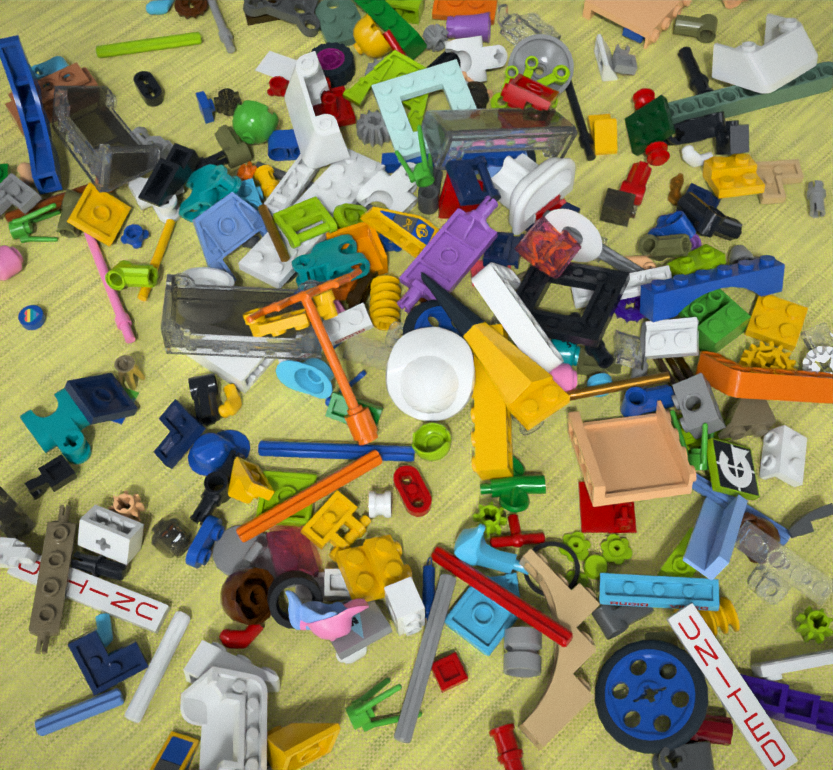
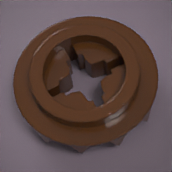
M176 0L174 7L180 17L185 16L186 19L194 17L196 19L197 15L203 16V13L208 10L207 0Z

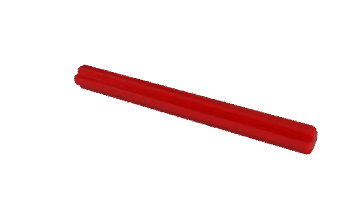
M438 546L432 552L431 557L434 562L560 646L567 647L572 641L573 633L466 562L460 560L443 547Z

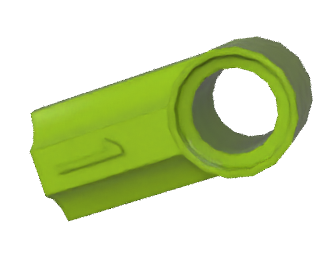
M122 260L106 273L105 281L110 288L117 291L122 290L125 286L155 287L159 274L157 268H154L153 265H136Z

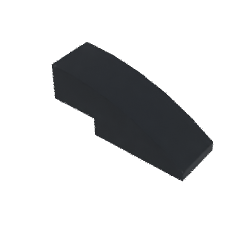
M174 143L166 159H159L138 198L158 207L166 203L184 185L199 163L200 158L195 150Z

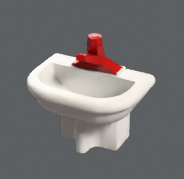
M523 153L516 159H513L511 156L505 158L502 169L491 179L495 189H498L501 195V199L498 201L509 209L508 221L514 235L521 234L530 225L540 221L547 210L561 209L566 203V200L563 198L573 190L576 171L575 162L571 158L561 159L553 157L545 160L540 165Z

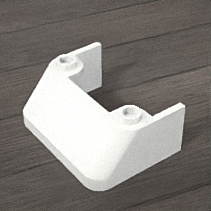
M769 13L766 16L764 45L759 46L752 41L743 42L742 45L736 48L719 43L714 44L712 78L758 93H771L815 67L818 54L801 22L796 18H784Z

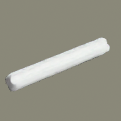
M181 611L175 612L125 712V717L135 723L141 721L190 622V617L186 613Z

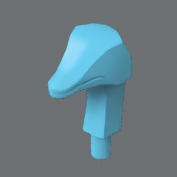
M480 523L477 527L463 529L457 537L454 545V554L467 564L507 574L511 573L512 569L526 575L529 574L519 564L520 560L516 559L517 554L496 550L486 543L483 535L486 528L484 524Z

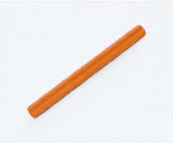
M377 450L367 453L236 529L238 537L242 542H247L382 464L380 454Z

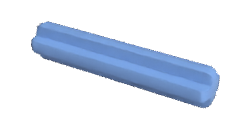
M119 688L39 718L35 721L36 731L38 735L45 736L118 707L124 703L123 694Z

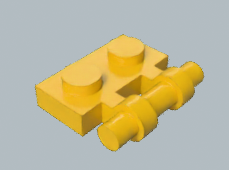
M337 490L302 528L301 533L321 550L328 542L331 543L334 549L328 555L336 562V552L351 548L353 542L367 532L366 528L371 523V520L366 515H363L359 520L355 519L352 515L358 507ZM345 524L349 528V532L342 538L337 532Z

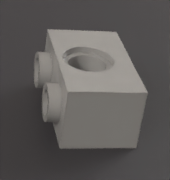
M703 373L672 385L675 395H672V400L677 410L681 409L683 417L680 418V422L686 433L690 432L695 439L701 438L703 423L708 424V434L726 428L711 385ZM701 403L699 409L692 411L694 405Z

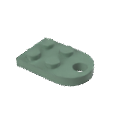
M351 0L321 1L316 7L315 14L320 21L319 29L325 43L338 42V44H344L346 47L356 43L353 37V29L361 17L355 4Z

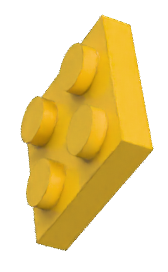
M89 182L67 222L110 247L131 207Z
M758 295L744 335L766 343L772 341L775 346L779 347L782 345L783 349L793 352L808 308L772 295L762 297Z

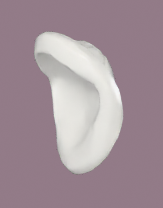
M441 327L420 328L403 335L395 343L386 366L385 380L390 398L402 412L422 421L437 422L449 419L460 413L469 402L475 386L474 360L467 342L456 333Z

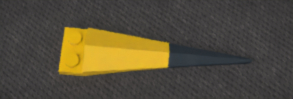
M421 272V279L467 342L511 414L527 430H530L570 403V396L553 380L551 374L425 273Z

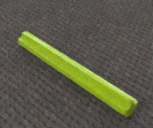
M200 32L99 45L96 46V54L98 58H107L199 45L202 43Z

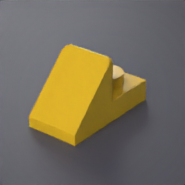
M610 114L588 115L587 124L589 133L593 138L595 155L617 154L616 118H611Z
M236 457L228 489L229 497L246 504H250L254 498L258 499V497L269 501L275 491L260 467Z

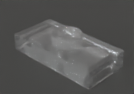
M616 330L613 336L615 363L640 369L642 364L640 337Z

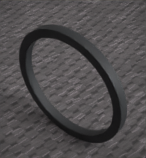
M555 541L544 542L535 546L532 549L535 553L542 548L555 546L566 550L572 556L575 562V575L568 586L572 589L577 583L580 574L579 561L573 550L567 545ZM524 574L530 588L537 594L544 596L542 590L532 584L529 575Z

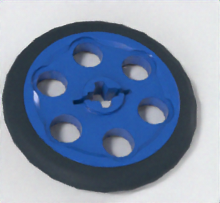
M640 640L620 648L605 662L595 686V705L601 723L615 741L630 750L643 754H659L665 746L670 749L669 751H673L675 748L684 745L698 732L707 712L708 687L703 672L685 650L661 640ZM642 660L647 665L645 673L639 676L632 674V664L635 661ZM666 664H672L677 669L676 675L672 679L661 677L660 670ZM618 684H626L629 688V693L624 699H617L613 695V690ZM650 688L653 692L658 691V694L654 695L655 701L651 703L648 699H643L647 695L646 690ZM683 691L689 695L688 704L681 708L674 706L673 696L675 693ZM632 711L639 713L641 717L639 725L634 728H630L625 724V716ZM659 716H667L671 720V726L666 732H658L655 729L654 723Z

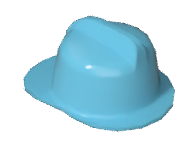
M309 358L303 363L286 360L277 365V377L288 388L320 399L331 396L333 391L331 381L334 374L331 368L321 359Z

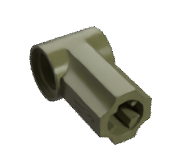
M705 14L700 18L677 15L673 33L694 36L701 43H711L716 38L718 19L712 14Z
M227 125L219 127L215 137L225 154L224 157L227 158L230 169L252 161L246 143L240 141L233 127Z
M70 189L66 190L61 204L62 213L57 232L67 238H77L80 229L68 223L67 220L82 194Z
M648 234L641 238L638 247L640 253L655 261H663L666 258L687 256L691 252L692 243L687 234L657 237Z

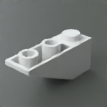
M202 640L183 669L186 681L191 684L214 666L259 676L267 686V693L279 692L280 690L279 677H277L278 675L275 671L268 667H262L261 669L253 665L251 660L241 654L234 656L228 653L225 647L216 642L210 644Z

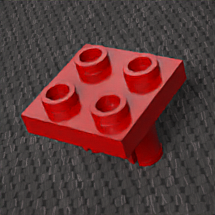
M325 77L329 90L322 92V103L312 106L315 117L322 114H330L335 117L339 127L356 124L350 101L343 98L345 87L331 88L329 78Z

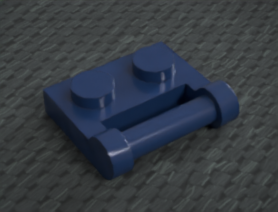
M485 156L447 162L445 168L460 206L481 204L486 196L491 197L489 202L492 199L496 201L501 199L498 189H495L486 167L488 163ZM474 170H478L486 192H482Z

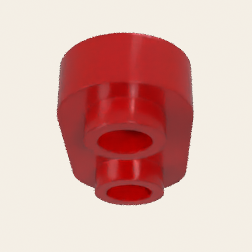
M408 465L399 467L394 473L393 482L406 511L415 517L426 515L431 509L432 499L418 470ZM406 479H409L411 481V483L408 485H405L402 482ZM415 502L423 503L421 507H415L413 504Z

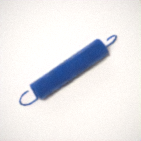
M431 557L428 558L427 565L423 567L422 603L425 607V618L427 619L435 595V568L430 567L432 566Z

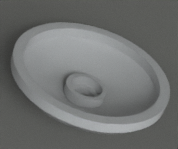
M546 34L531 35L521 40L513 49L508 66L517 67L519 73L523 75L526 58L535 56L538 59L537 69H541L543 74L538 75L534 70L531 79L537 81L551 74L557 65H565L570 71L568 81L563 85L556 83L548 85V87L559 91L558 95H560L568 87L574 72L573 58L567 46L559 39ZM528 61L529 66L533 67L536 65L534 61ZM559 70L557 74L559 76H564L565 72L563 70ZM508 71L509 76L516 75L515 71Z

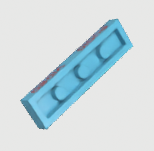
M600 573L599 603L602 605L682 609L689 603H693L697 610L719 611V579L711 581L706 578Z

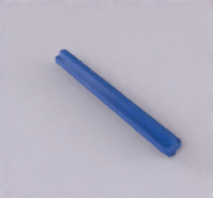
M260 441L258 445L260 456L357 460L367 453L377 450L382 461L412 462L415 458L412 446Z

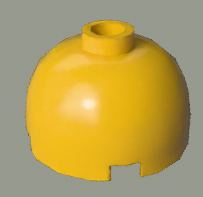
M368 13L355 24L353 37L356 43L353 46L360 55L364 53L369 58L376 59L383 57L392 50L382 35L383 32Z

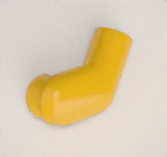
M229 384L223 388L227 400L218 407V411L223 418H228L230 415L234 416L242 406V401L235 384Z

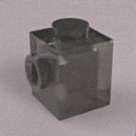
M608 188L600 221L627 227L629 219H635L638 205L634 204L636 194Z

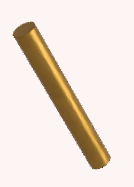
M262 204L258 207L261 218L281 262H287L290 259L288 251L267 205Z

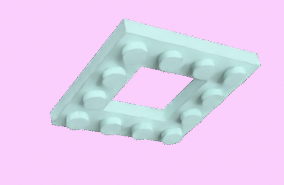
M457 59L371 85L394 151L398 150L405 161L421 156L418 131H412L401 101L443 89L455 120L422 130L426 154L486 136L485 127Z

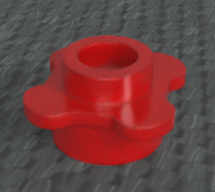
M282 76L271 78L267 94L269 96L285 97L289 80Z

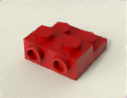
M519 73L514 79L511 78L504 85L500 96L513 109H524L528 103H531V106L537 110L548 111L556 101L559 91Z

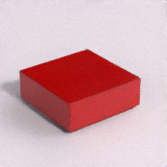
M456 652L433 662L431 671L442 693L468 681V676Z

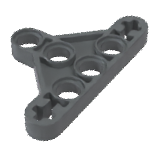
M244 0L243 11L249 16L256 17L264 14L274 16L296 24L301 33L307 37L316 36L320 28V21L315 15L319 0H276V3H270L267 0ZM300 8L304 10L305 13H298L295 11V9ZM305 24H312L315 28L309 29Z

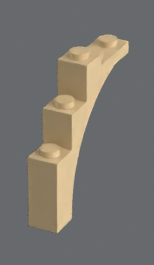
M530 549L523 555L519 564L539 584L546 598L551 618L573 633V639L567 647H562L555 642L554 660L547 687L532 713L518 727L533 745L540 750L594 697L590 693L591 687L581 677L576 678L573 673L597 650L593 646V639L586 632H580L577 627L596 610L600 603L597 601L595 593L590 588L583 587L580 583L571 590L568 587L569 583L561 574H555L548 567L547 559L542 554L535 553Z

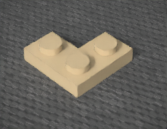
M799 159L756 162V174L765 184L764 193H758L760 203H784L786 193L783 184L802 183L804 176Z

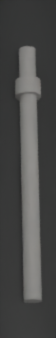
M207 0L219 29V38L224 43L227 52L233 53L235 51L232 42L233 36L226 27L216 0Z

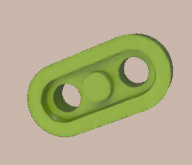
M344 203L335 207L333 219L340 228L364 222L360 218L367 212V209L362 205Z

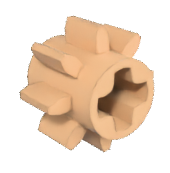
M126 490L124 494L113 496V506L108 507L110 511L135 521H141L139 517L140 511H144L145 507L143 503H139L141 498L137 493L131 496Z

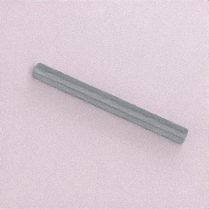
M442 574L440 576L394 733V739L401 743H410L412 740L456 584V578L450 574Z

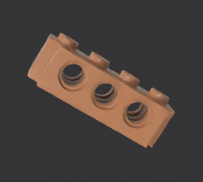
M77 62L38 80L43 107L50 123L102 99L98 84L86 67L81 68ZM66 74H70V76L66 78L63 77ZM50 83L49 86L43 87V85ZM11 92L8 94L11 101L5 105L12 120L24 136L17 106Z

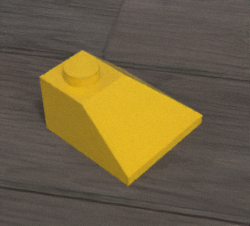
M291 723L283 728L281 725L276 726L267 732V761L272 770H299L332 751L341 727L338 723Z

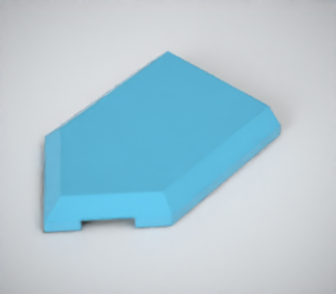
M517 573L489 577L520 598ZM470 586L446 616L445 624L481 653L490 656L503 639L505 630L511 628L518 617Z

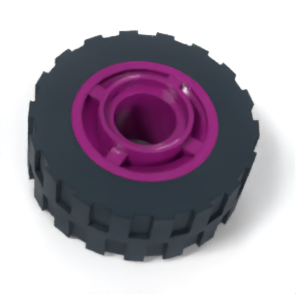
M327 42L312 49L311 52L315 51L325 77L330 80L331 88L344 86L352 80V77L355 75L353 53L349 47H346L344 44H338V42Z

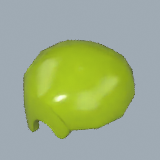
M431 422L422 425L413 433L411 446L421 459L431 462L437 461L445 457L450 451L452 437L449 430L442 424Z

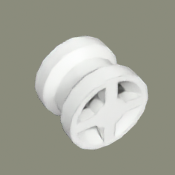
M369 491V518H376L378 515L391 518V491H385L383 494Z

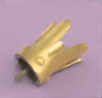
M123 355L116 359L114 367L118 371L120 385L122 386L124 376L130 389L135 390L136 384L133 374H136L141 380H145V376L139 370V367L135 365V361L131 356Z

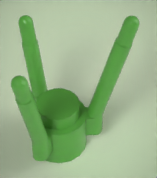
M418 125L417 131L422 162L416 164L412 172L400 152L396 150L395 154L407 172L410 182H416L418 187H428L435 181L432 154L428 153L427 162L422 126Z
M56 203L9 221V230L13 239H20L21 243L57 242V237L29 236L33 233V223L61 213L60 210L43 214L57 206Z
M671 410L674 428L678 430L681 446H685L687 450L689 464L693 465L695 470H709L707 444L708 439L714 438V432L708 434V424L703 423L701 447L691 448V453H688L676 412Z
M385 678L363 696L352 701V705L345 709L354 729L362 727L364 732L375 727L398 723L400 715L374 721L370 719L375 717L372 707L401 690L402 685L397 684L369 700L390 683V678ZM419 711L418 718L422 716V712H420V711Z

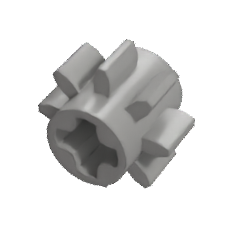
M436 23V25L432 24L426 27L422 37L425 39L428 50L431 49L435 52V50L440 51L445 48L444 42L448 41L446 35L449 32L444 26Z

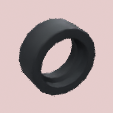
M291 570L280 574L273 580L268 589L267 602L271 616L279 625L288 629L295 628L290 623L289 614L283 612L278 604L279 595L286 587L293 584L304 585L310 590L312 601L323 603V596L318 582L312 575L303 571Z

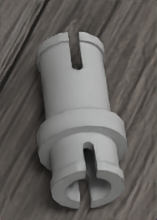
M815 180V187H813V181L808 183L809 190L806 193L810 203L809 213L813 218H819L818 211H820L821 217L826 214L824 206L826 190L823 188L824 183L820 180Z

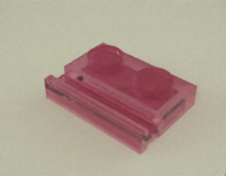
M301 526V529L294 530L293 528L266 533V541L276 578L280 574L291 570L303 571L314 576V578L318 577L319 570L310 540L301 533L304 526Z

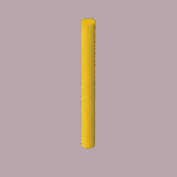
M172 219L166 220L150 265L157 268V271L176 224ZM141 287L137 298L141 301H147L152 287Z

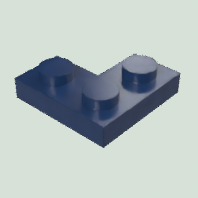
M176 399L159 418L170 432L154 450L156 456L170 469L174 468L206 429Z
M96 628L68 642V647L94 696L149 666L136 639L108 653Z

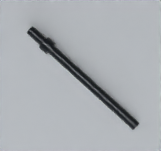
M571 80L565 90L580 135L579 143L585 151L587 160L593 161L596 158L593 149V138L588 133Z

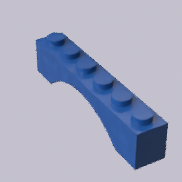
M762 255L754 260H741L732 265H719L717 268L710 270L702 269L688 275H675L673 278L666 280H653L651 283L641 285L640 313L652 322L673 318L695 299L720 288H745L761 297L782 292L785 264L776 260L774 256Z

